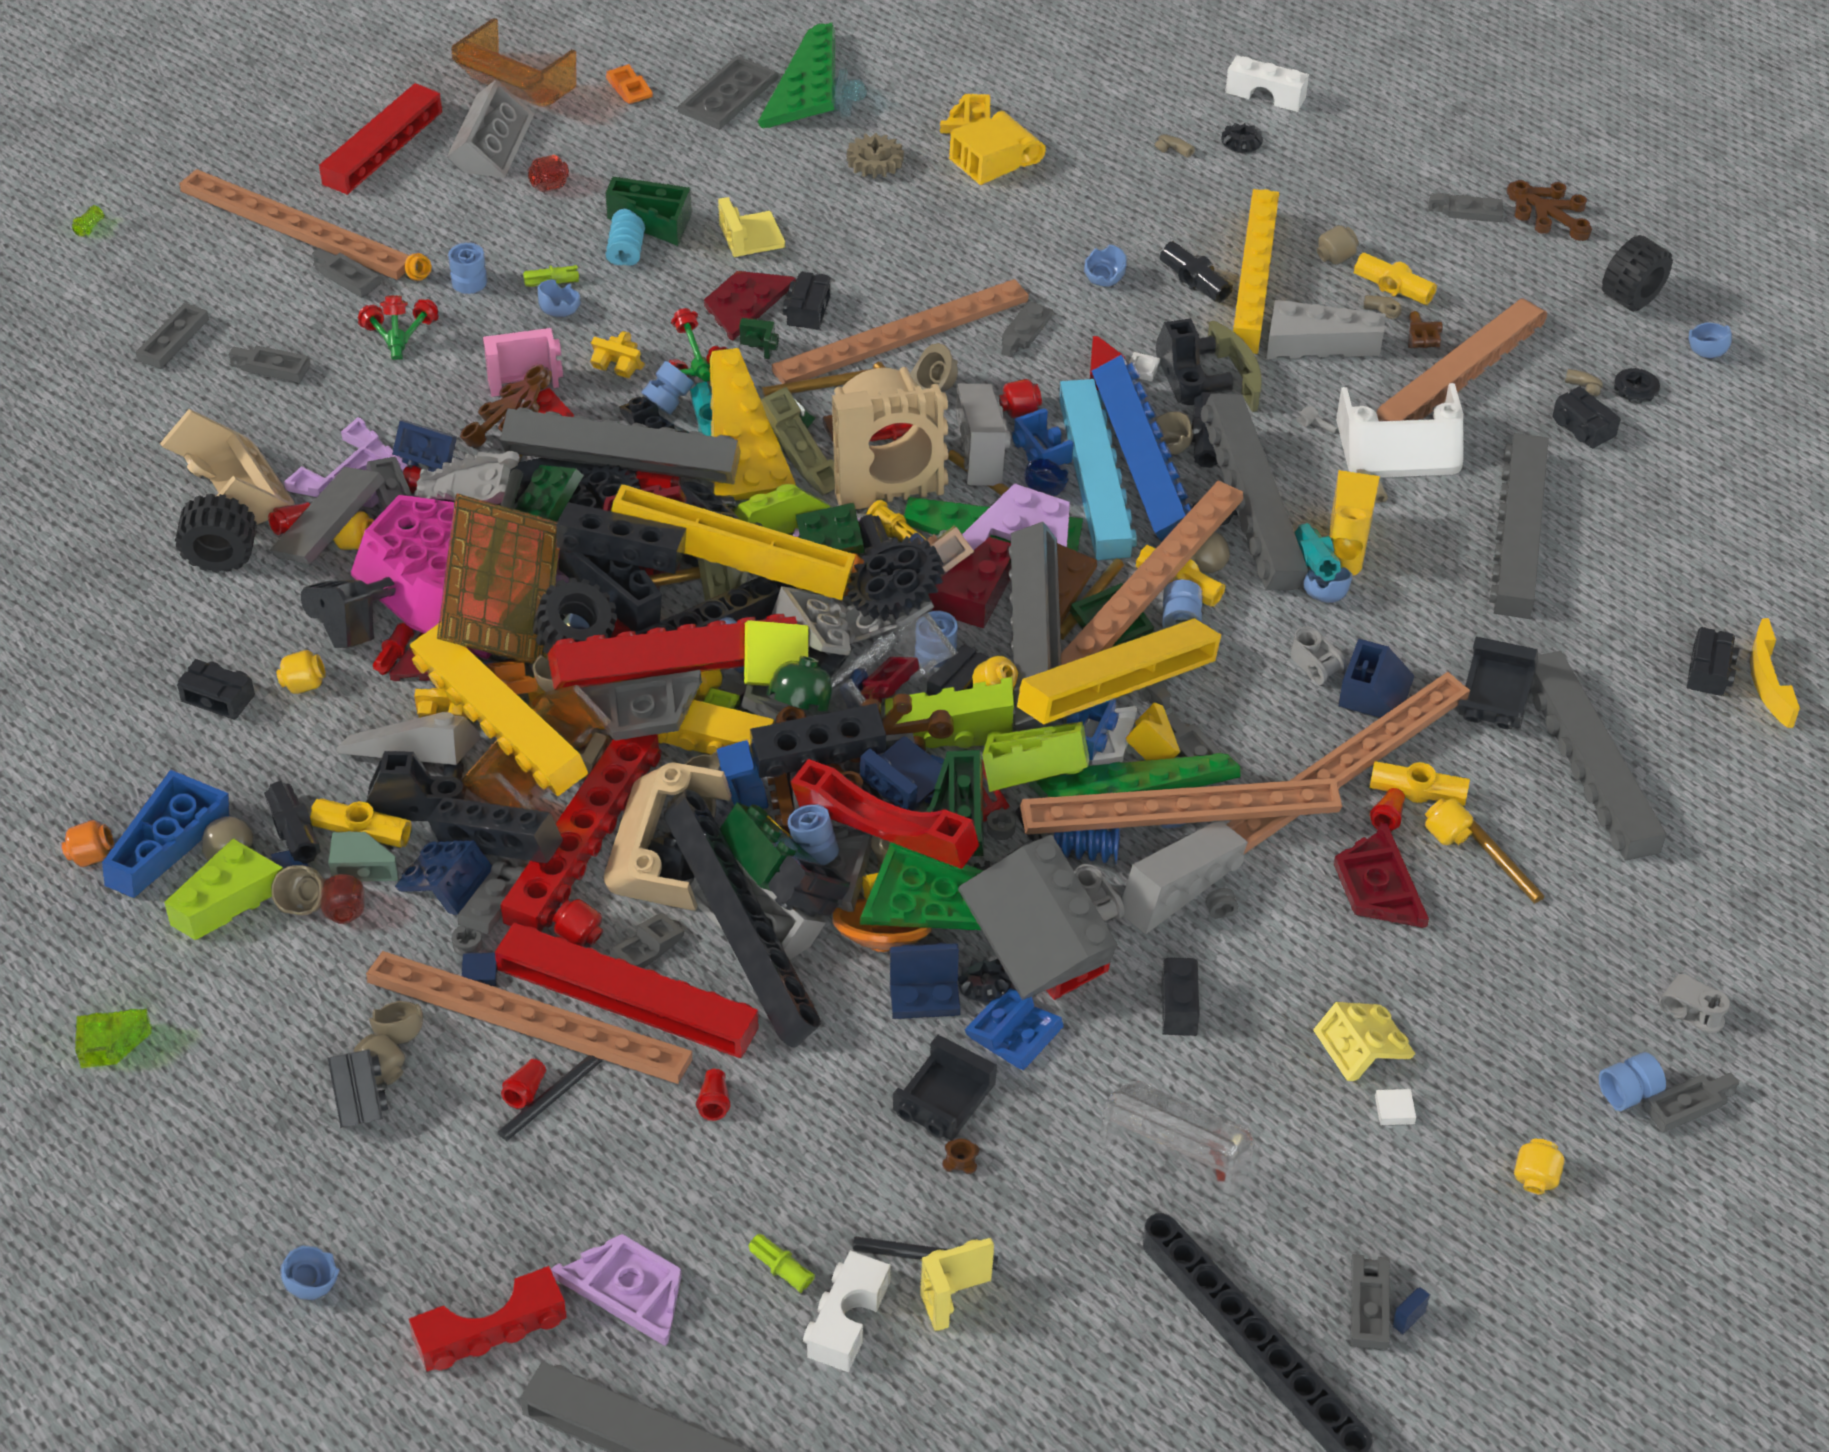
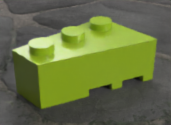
M1083 721L990 735L982 754L989 792L1063 773H1079L1088 767L1090 758Z
M232 839L164 902L170 925L194 940L199 939L229 923L236 915L248 909L253 910L259 907L261 902L272 897L271 885L276 874L282 871L283 867L239 841Z

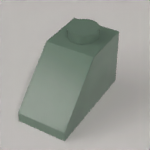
M353 831L332 832L328 862L332 882L399 880L396 857L369 834Z

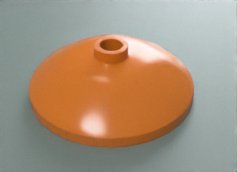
M866 899L857 900L854 912H847L836 908L832 917L833 925L842 935L861 946L871 948L877 952H887L891 947L911 945L922 940L932 930V928L859 925L861 914L867 902Z

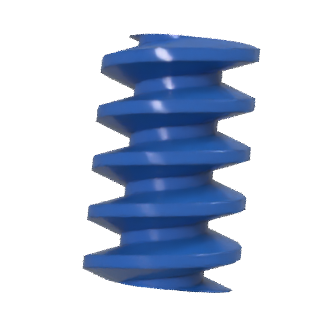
M1111 828L1110 831H1107V829L1054 832V839L1058 846L1062 848L1066 858L1069 857L1072 849H1074L1076 858L1079 860L1087 851L1090 861H1094L1097 854L1100 853L1102 862L1107 863L1112 854L1117 864L1121 835L1119 828Z

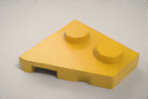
M964 94L959 100V104L950 110V117L946 121L942 120L940 122V133H951V130L987 117L990 118V94Z

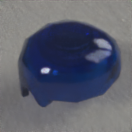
M1037 458L1033 461L1030 460L1024 473V479L1029 489L1053 497L1059 495L1069 481L1067 478L1068 471L1066 469L1061 470L1056 463L1049 459Z

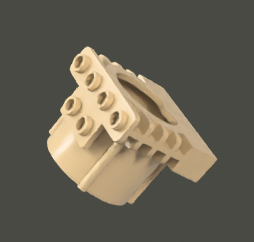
M902 367L900 370L876 368L862 372L849 380L842 388L836 387L834 389L835 395H832L835 496L839 505L854 502L855 509L869 508L879 499H885L886 503L893 502V497L902 496L903 500H908L910 495L919 494L920 498L927 497L929 492L944 495V485H948L947 469L944 468V461L948 460V449L946 443H944V435H948L947 420L944 418V410L948 409V400L946 393L941 392L938 384H931L930 389L922 390L911 377L907 367ZM895 423L913 424L909 431L897 440L884 445L869 446L870 438L883 427Z

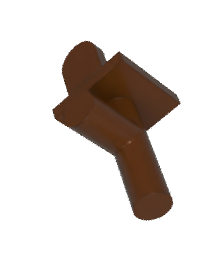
M1418 311L1411 312L1409 314L1411 323L1408 348H1440L1441 338L1439 333H1442L1443 330L1442 321L1423 322Z

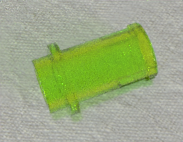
M92 205L83 215L73 219V232L80 237L86 234L90 235L92 228L104 219V212L100 207Z

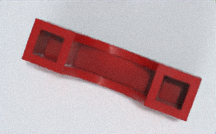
M546 1266L514 1278V1288L510 1299L500 1310L489 1316L465 1318L456 1315L443 1305L408 1319L412 1338L425 1370L428 1372L433 1369H448L455 1361L470 1355L473 1357L482 1356L491 1347L504 1342L516 1343L522 1340L527 1333L540 1328L543 1330L552 1329L559 1325L561 1320L566 1319L567 1315L565 1300L550 1266Z

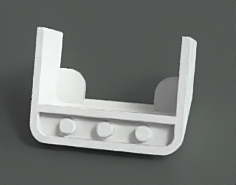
M1449 383L1446 401L1435 408L1434 419L1379 421L1376 412L1366 406L1352 407L1347 387H1342L1336 421L1349 472L1356 473L1358 469H1365L1372 475L1380 477L1452 475L1460 472L1464 460L1463 411L1455 383Z

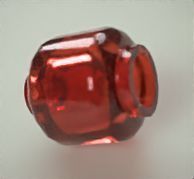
M557 155L536 158L528 168L530 184L541 192L562 188L566 184V177H569L567 163L562 162Z
M338 874L328 878L323 884L321 894V910L324 916L339 924L350 923L361 916L365 905V893L362 882L348 874Z

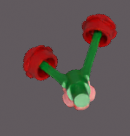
M400 295L385 296V301L380 303L383 311L374 304L364 306L359 311L357 317L359 320L358 324L368 331L377 329L391 351V359H402V351L405 349V344H407L410 336L421 322L430 325L433 320H438V307L433 301L419 299L414 304L412 313L416 320L406 332L398 328V315L405 314V306L408 305V302L403 301ZM384 315H391L392 330H389L388 333L381 326L384 322Z
M689 308L680 309L675 312L671 324H673V327H676L678 333L687 334L695 358L691 362L690 369L686 363L676 358L670 359L669 363L687 377L689 375L697 376L705 382L710 381V356L712 351L726 350L728 348L717 345L713 346L708 350L709 354L706 358L702 357L692 331L698 326L696 319L698 313L696 311L691 312Z

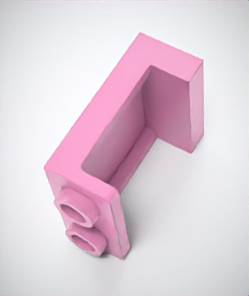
M551 328L483 337L491 397L500 396L499 392L502 389V384L524 380L527 371L538 364H542L552 371L553 388H559L558 378L563 377L561 360L557 361L556 356H561L559 339L553 338Z

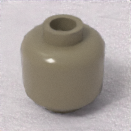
M1336 225L1319 237L1317 253L1324 262L1329 260L1332 264L1339 265L1356 254L1357 246L1359 245L1358 238L1350 227L1345 228L1344 226Z
M372 1033L362 1039L354 1048L353 1052L370 1049L371 1056L378 1055L382 1075L375 1077L376 1085H380L383 1082L391 1085L402 1076L403 1070L401 1067L405 1062V1055L388 1035L380 1034L376 1036Z

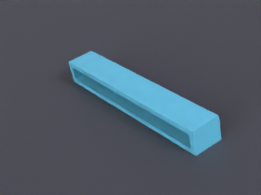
M1094 379L1060 381L1059 403L1067 438L1073 442L1072 460L1095 559L1131 558L1132 547L1137 546L1136 530L1130 528L1132 524L1130 508H1125L1127 504L1126 490L1120 487L1122 484L1121 469L1115 467L1117 464L1116 449L1110 447L1112 445L1111 429H1106L1107 412L1106 409H1101L1103 403L1101 394L1096 389Z

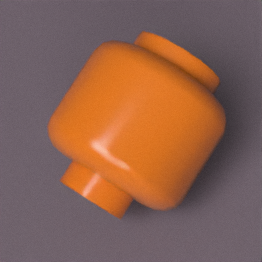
M89 820L67 830L65 842H62V851L68 861L73 860L78 866L86 867L102 862L115 846L111 830L106 824L102 825L96 820Z

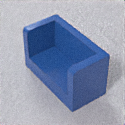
M748 740L718 748L717 753L721 771H724L734 806L738 802L749 807L751 804H755L762 809L768 808L769 804L763 778H759Z

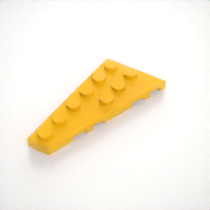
M739 348L712 351L710 356V386H712L711 436H730L734 440H738L741 451L734 484L712 481L714 483V494L730 495L737 501L750 499V497L756 494L773 492L777 487L784 484L796 485Z

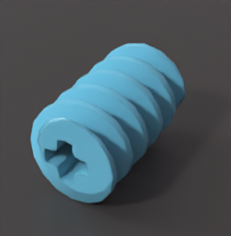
M621 209L612 217L606 251V259L612 264L634 265L640 259L645 223L633 211Z

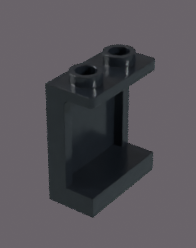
M1476 636L1473 645L1474 655L1465 685L1470 690L1468 699L1459 700V715H1463L1465 720L1474 723H1480L1483 720L1492 722L1495 726L1502 729H1512V727L1521 729L1538 664V649Z
M937 1034L930 1043L929 1058L904 1090L897 1088L893 1093V1110L896 1111V1114L906 1122L914 1121L924 1126L932 1136L937 1138L943 1136L953 1141L996 1084L997 1065Z

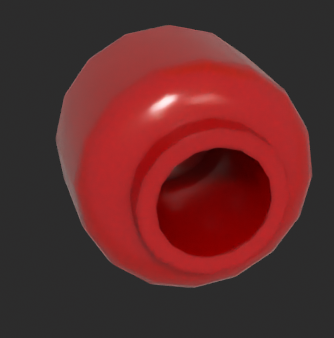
M1029 379L1005 384L1003 394L999 395V405L1002 406L1003 412L1007 411L1008 415L1015 419L1038 411V406L1042 405L1038 384H1033Z
M576 899L572 902L569 900L565 901L552 919L555 923L554 932L556 935L582 947L587 943L593 946L604 931L600 928L602 914L581 899Z

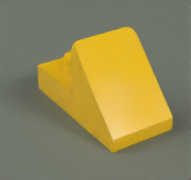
M1153 703L1135 721L1136 727L1125 738L1127 743L1146 761L1175 758L1180 753L1164 706Z

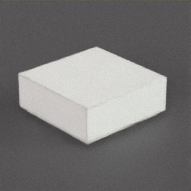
M1134 352L1129 363L1133 362L1140 375L1139 379L1152 382L1160 366L1161 358Z
M1411 1089L1376 1090L1375 1100L1380 1125L1415 1124L1416 1114Z

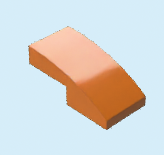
M630 64L606 72L608 82L628 104L653 97V93L642 75L637 76Z
M509 660L484 664L516 695L538 691L536 678L525 675V665L523 662Z

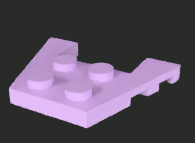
M357 417L341 431L343 441L359 449L326 478L301 466L284 481L285 489L288 492L318 497L344 467L367 470L366 465L368 461L394 457L395 455H392L393 450L389 446H385L379 440V436L373 430L370 431L365 426V422ZM395 456L403 472L405 466L408 467V465L401 462L402 459ZM376 491L363 505L364 507L373 508L379 502Z
M1013 484L962 535L974 550L991 535L1011 541L1012 532L1044 522L1057 538V543L1067 547L1070 502Z

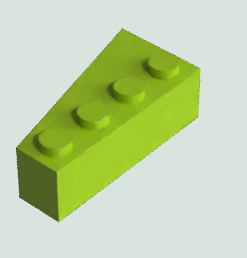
M1012 677L1001 679V684L987 686L986 681L974 683L972 689L955 691L954 687L945 688L937 695L928 696L925 692L911 694L909 696L912 698V711L904 715L897 722L903 723L928 719L934 711L946 710L953 717L954 732L950 737L937 739L932 737L928 731L913 733V736L923 737L928 748H938L940 746H958L960 748L985 746L988 736L1012 732L1014 710ZM893 698L885 699L886 715L893 708Z

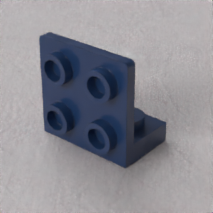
M400 420L392 455L401 457V462L408 465L419 466V463L428 466V471L434 472L436 469H442L444 462L451 463L452 458H457L453 456L457 436L407 420Z
M904 736L882 755L876 754L871 749H868L861 755L860 776L862 780L895 806L913 811L935 792V785L942 765Z
M474 840L434 841L426 844L421 849L420 856L403 871L402 878L395 887L400 892L432 891L448 913L458 915L489 875L492 865Z
M958 944L902 945L890 948L889 987L892 1019L960 1016Z

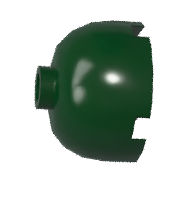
M800 656L799 661H787L775 670L767 695L770 696L776 693L775 700L806 710L809 709L810 704L819 705L817 711L823 712L828 710L832 695V682L828 673L817 666L818 660Z

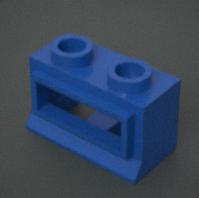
M1045 408L1015 418L1014 432H1012L1015 446L1017 448L1023 447L1030 465H1037L1042 472L1062 464L1072 463L1073 442L1071 440L1061 444L1060 428L1056 426L1049 430L1047 429L1048 411ZM1034 436L1038 437V439L1046 447V450L1043 449V447L1039 444V442L1035 439Z
M1114 698L1067 717V724L1083 721L1084 727L1089 719L1099 722L1092 738L1086 736L1090 760L1094 759L1097 752H1104L1108 741L1106 733L1108 730L1114 731L1116 728L1119 713L1115 712L1116 699Z

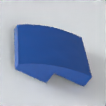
M1009 988L1004 995L992 1000L965 1028V1033L975 1042L1024 1071L1064 1026L1060 1016L1035 1007L1032 997L1022 1000L1016 990Z

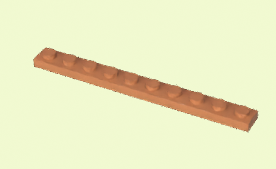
M198 169L194 170L179 183L181 192L332 254L342 253L362 266L398 280L406 273L405 262L410 255Z
M1013 279L772 364V372L782 384L808 380L1028 302L1029 294Z
M1218 480L1061 653V665L1111 648L1243 501V491Z
M1446 672L1290 781L1336 778L1339 789L1372 766L1374 761H1379L1458 706L1460 699H1468L1470 690L1449 672ZM1300 815L1232 820L1226 825L1248 842L1244 851L1245 854Z
M1336 778L1022 799L1020 808L1025 834L1336 813L1341 810L1342 803Z
M385 951L380 953L366 973L367 983L679 1084L692 1062L691 1050Z

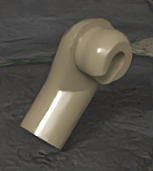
M1568 369L1565 383L1585 386L1586 391L1590 395L1595 397L1600 395V389L1603 388V382L1600 378L1587 372Z

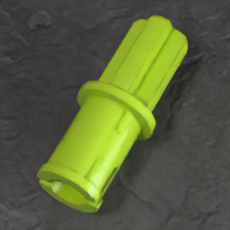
M549 265L548 269L524 271V284L526 287L538 286L541 282L551 279L556 280L557 284L579 283L578 267L574 265L553 268L552 265Z
M757 1234L749 1243L750 1252L771 1268L770 1273L774 1276L778 1274L799 1293H802L813 1282L815 1278L814 1273L798 1263L792 1257V1252L789 1250L784 1252L763 1234Z

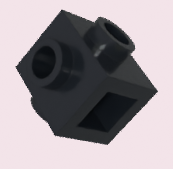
M672 832L651 839L648 850L657 853L662 863L659 877L679 881L695 878Z

